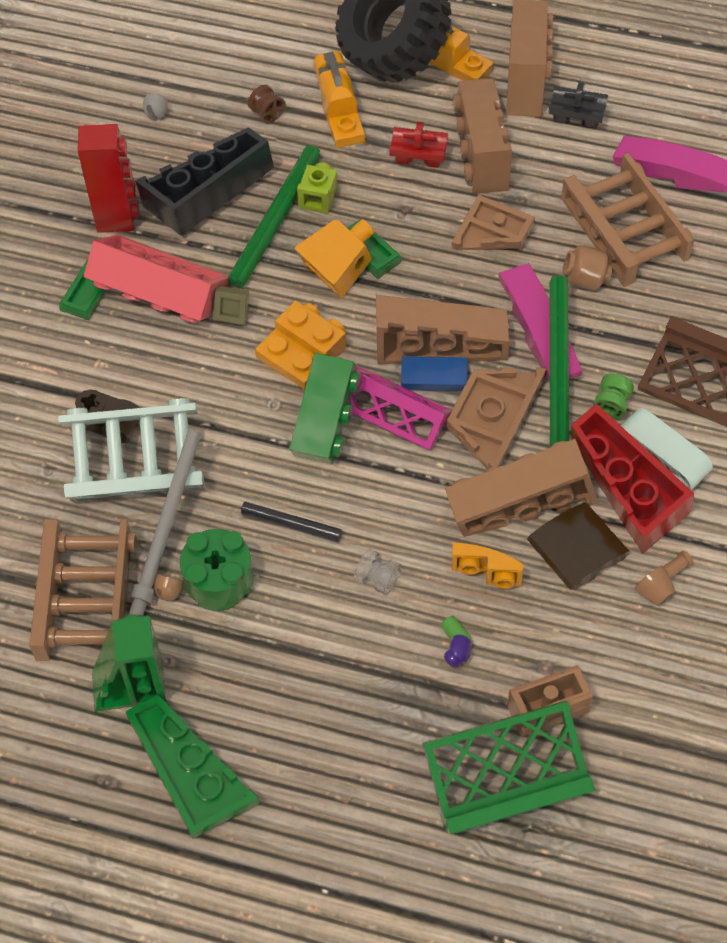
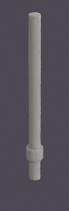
M188 430L139 584L134 585L130 597L133 603L129 615L137 614L143 616L146 605L151 604L155 592L152 589L200 440L201 433Z

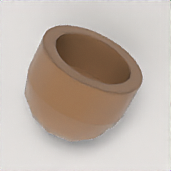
M157 574L154 583L155 594L161 600L174 601L180 595L184 582Z

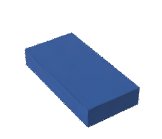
M402 356L401 386L409 390L463 391L467 383V357Z

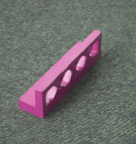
M356 365L357 372L361 373L360 384L356 393L363 390L369 392L375 407L368 410L360 408L354 395L356 393L352 392L349 403L353 406L352 414L425 449L433 450L441 428L447 424V419L452 410ZM379 398H381V399H383V400H385V401H387V402L381 404ZM391 404L398 406L404 421L396 424L389 422L383 407ZM377 410V413H378L379 416L374 415V414H372L371 412H374V411ZM408 411L416 416L410 418ZM424 418L434 423L427 439L416 434L412 421ZM406 424L408 430H406V429H404V428H402V427H400V426Z

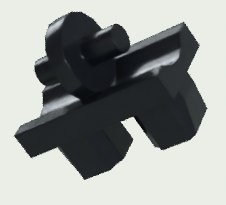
M581 81L578 82L577 89L555 86L549 106V114L553 115L554 121L566 124L570 122L571 118L582 120L584 127L595 129L599 123L603 122L608 95L584 91L585 82Z

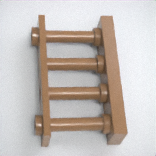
M629 153L623 155L620 173L591 185H582L575 175L563 179L562 201L595 248L606 252L608 264L612 265V272L623 287L635 283L639 264L675 249L683 262L690 259L694 243L692 233L688 228L683 227L648 180L641 164L636 163ZM627 184L634 193V195L603 208L597 207L592 200V197ZM641 205L650 215L646 219L619 230L612 228L607 219ZM657 227L667 238L636 252L629 251L623 241Z
M44 519L29 645L36 661H50L51 648H56L57 644L104 643L108 630H57V627L54 626L55 616H60L61 612H112L111 623L113 620H120L125 617L130 553H136L137 535L136 532H131L128 519H120L119 536H68L67 532H62L58 519ZM118 549L116 566H64L61 563L62 553H67V550ZM115 580L113 598H61L60 594H57L58 584H63L64 581Z

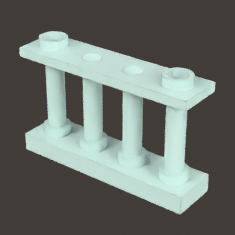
M180 398L169 400V405L93 413H88L87 408L68 409L67 415L58 416V421L63 427L72 426L76 477L72 478L73 483L64 484L65 498L68 500H80L169 491L174 473L161 474V469L157 467L153 418L174 416L178 461L188 432L187 415L198 414L196 403H189V399ZM140 420L144 470L141 471V477L127 478V473L123 471L119 422ZM106 423L110 474H107V480L93 481V476H89L85 425ZM191 465L184 490L205 488L203 472L196 471L195 466Z

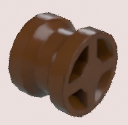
M269 85L257 87L248 99V107L254 113H259L260 119L265 123H272L277 120L284 112L286 106L284 99L279 95H275L274 90Z

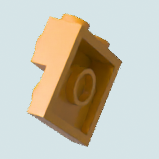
M295 300L275 320V329L254 349L255 357L305 390L314 353L338 357L346 349V333L343 325L336 319L327 321L322 318L318 309L313 304L306 302L302 305Z

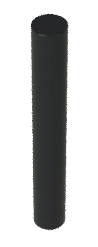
M244 501L241 508V515L331 541L339 542L342 535V529L246 501Z

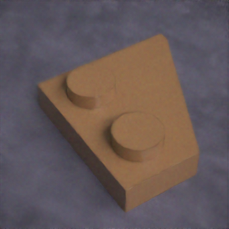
M478 194L451 242L452 249L521 248L535 224V217Z

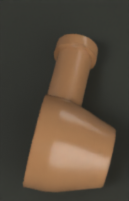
M686 551L679 552L677 557L664 566L661 565L650 572L634 588L644 598L657 606L675 593L670 578L684 568H689L693 565L691 555Z

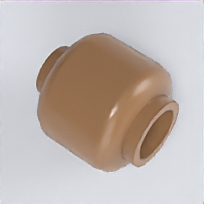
M579 245L574 251H568L562 273L566 275L570 285L587 290H597L603 282L607 283L609 281L612 265L608 264V256L605 251Z

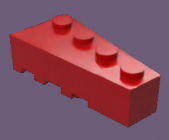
M118 124L78 126L77 151L97 233L134 231V218L140 217L138 199H135V181L131 171V161L127 157L126 137H121Z
M595 404L571 424L572 440H576L584 463L642 554L693 510L695 493L598 404Z

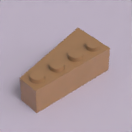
M513 0L506 115L542 117L545 79L551 80L553 13H548V1Z
M494 78L458 81V94H453L454 112H459L460 117H456L457 134L463 135L464 140H460L461 158H467V163H464L465 182L471 181L473 194L509 191L512 147L511 143L507 142L508 131L507 127H504V115L502 109L500 110V100Z
M376 294L378 365L402 364V356L467 357V362L508 360L509 331L507 309Z
M575 439L557 442L549 449L536 454H525L517 461L504 466H493L483 474L472 478L459 479L453 485L445 488L456 523L463 537L506 527L509 524V519L513 518L524 520L525 522L538 518V514L541 511L556 508L557 514L571 509L570 504L584 500L588 505L598 503L588 470Z

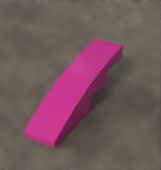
M624 136L612 156L615 166H621L623 155L629 153L636 163L641 164L646 177L674 179L676 188L727 192V160L707 152L655 139Z
M529 263L499 272L500 283L512 301V312L525 331V342L540 367L546 369V377L550 381L549 297ZM569 340V379L581 376L582 369Z

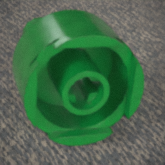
M210 529L193 533L187 538L180 555V569L186 593L190 598L198 602L199 606L207 610L222 611L236 606L240 599L249 594L254 581L250 551L243 537L236 531Z

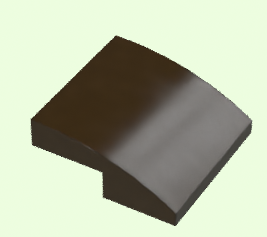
M586 501L551 519L527 538L528 542L570 590L594 580L600 570L624 560L629 552L627 547Z

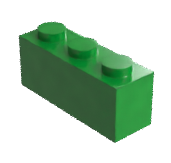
M314 353L289 448L294 456L333 465L335 456H341L344 446V437H340L343 424H349L353 406L349 404L352 392L356 393L358 391L361 373L357 372L358 369L354 361Z

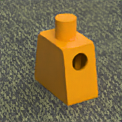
M361 219L350 230L339 220H333L298 244L294 249L302 262L342 298L371 262L372 257L364 242L375 232L364 219Z

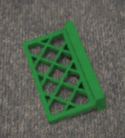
M568 701L551 704L422 743L440 806L443 827L450 835L595 791L592 777L588 775ZM561 712L564 726L557 739L540 730L547 715ZM538 718L534 726L526 722ZM519 723L532 730L522 749L504 740L511 726ZM502 729L499 736L491 733L492 731ZM486 734L496 740L486 760L468 751L475 737ZM537 734L554 742L545 762L527 753ZM566 735L568 737L570 746L563 743ZM467 739L463 747L455 744V742ZM501 744L519 753L509 773L491 764ZM450 745L460 751L450 771L437 765L433 749ZM560 746L572 752L576 768L560 772L550 766ZM465 755L483 764L473 784L455 775ZM524 757L542 766L535 780L524 783L514 777ZM488 768L506 777L499 791L491 794L478 788ZM547 770L555 773L554 775L544 777ZM439 771L447 775L443 783ZM452 779H455L470 789L463 802L449 806L445 792ZM511 781L519 784L518 786L508 788ZM476 791H477L478 793L484 795V796H481V797L472 799Z

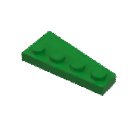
M159 695L125 711L130 724L192 839L259 804V798L250 789L246 788L237 775L213 754L212 749L189 729V726Z

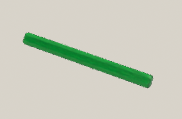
M307 145L302 151L228 276L230 285L237 288L245 286L298 196L297 187L298 184H301L306 166H315L320 158L318 147Z
M557 275L552 276L549 282L550 447L560 441H569L568 279L566 276Z

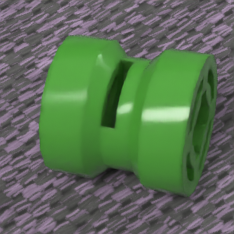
M606 374L600 383L599 389L601 393L596 395L593 406L598 404L614 420L622 419L628 406L626 401L631 398L634 390L633 382L620 374Z

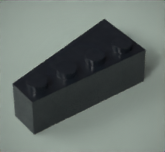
M248 127L214 143V149L207 152L196 151L188 155V161L172 167L169 164L160 168V174L150 179L143 176L135 180L143 207L179 235H184L274 168L269 142Z

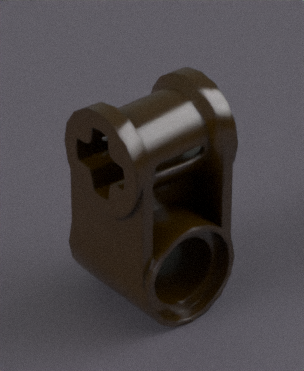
M92 389L81 392L75 401L76 408H87L88 413L140 408L129 400L118 399ZM140 420L119 422L121 443L129 442ZM106 423L85 425L86 431L107 437Z

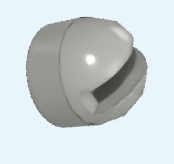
M160 94L146 95L143 99V109L146 116L153 120H157L158 117L162 118L167 111V98Z

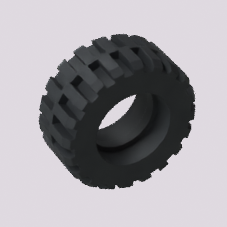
M344 0L337 10L339 20H335V30L339 33L336 35V39L344 57L372 77L383 82L390 81L394 83L403 81V78L408 80L415 77L416 72L426 70L429 67L428 63L432 59L436 60L440 53L438 51L442 45L445 46L448 39L446 32L451 28V19L448 17L451 15V4L448 0ZM405 4L404 14L399 25L390 35L382 39V31L387 19L394 10Z

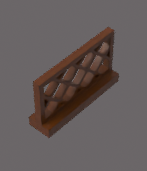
M671 316L666 325L665 333L638 385V390L727 427V412L723 414L715 412L710 403L711 401L727 397V382L724 374H727V338ZM669 344L681 349L684 358L668 363L664 355L667 345ZM700 359L709 360L712 362L715 370L698 375L693 362ZM661 360L662 365L657 366L659 361ZM687 364L693 377L676 383L671 369ZM665 371L671 385L658 388L648 383L652 375ZM718 377L724 390L707 396L702 382ZM696 384L701 398L692 401L684 399L679 389Z

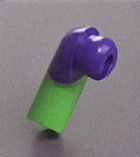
M450 616L440 625L451 640L450 649L445 652L444 659L451 667L457 668L462 662H467L470 658L473 641L456 617Z

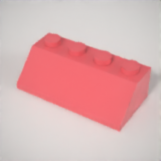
M118 234L93 240L84 277L93 280V285L105 290L117 289L122 291V296L135 301H140V299L151 302V307L156 310L178 312L181 319L193 323H198V321L212 315L216 288L218 286L227 287L229 284L228 275Z

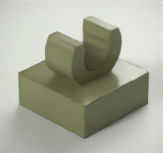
M218 286L215 290L213 320L245 325L248 320L249 291Z

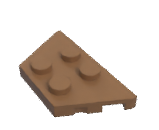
M536 367L535 372L516 373V368H503L498 371L474 369L447 419V428L487 470L493 466L502 465L546 377V369Z

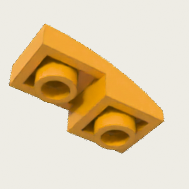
M453 542L452 571H460L467 575L486 572V585H494L501 589L521 586L523 576V564L490 548Z

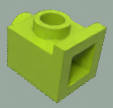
M323 162L317 163L315 166H306L301 184H298L297 187L299 209L329 214L338 187L337 170L332 169L329 164ZM309 195L321 197V199L309 197Z

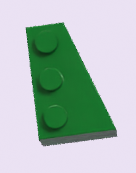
M133 614L125 616L123 619L112 621L92 671L95 712L134 707L156 695H159L167 702L163 660L150 616Z

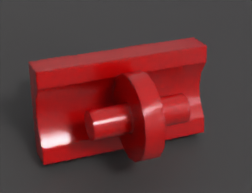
M417 121L415 129L394 127L389 156H394L396 162L401 164H409L412 162V159L424 160V164L427 167L438 168L445 159L448 133L424 130V122Z

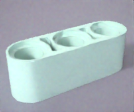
M644 408L637 409L620 425L690 490L694 489L713 470L712 462L704 452Z

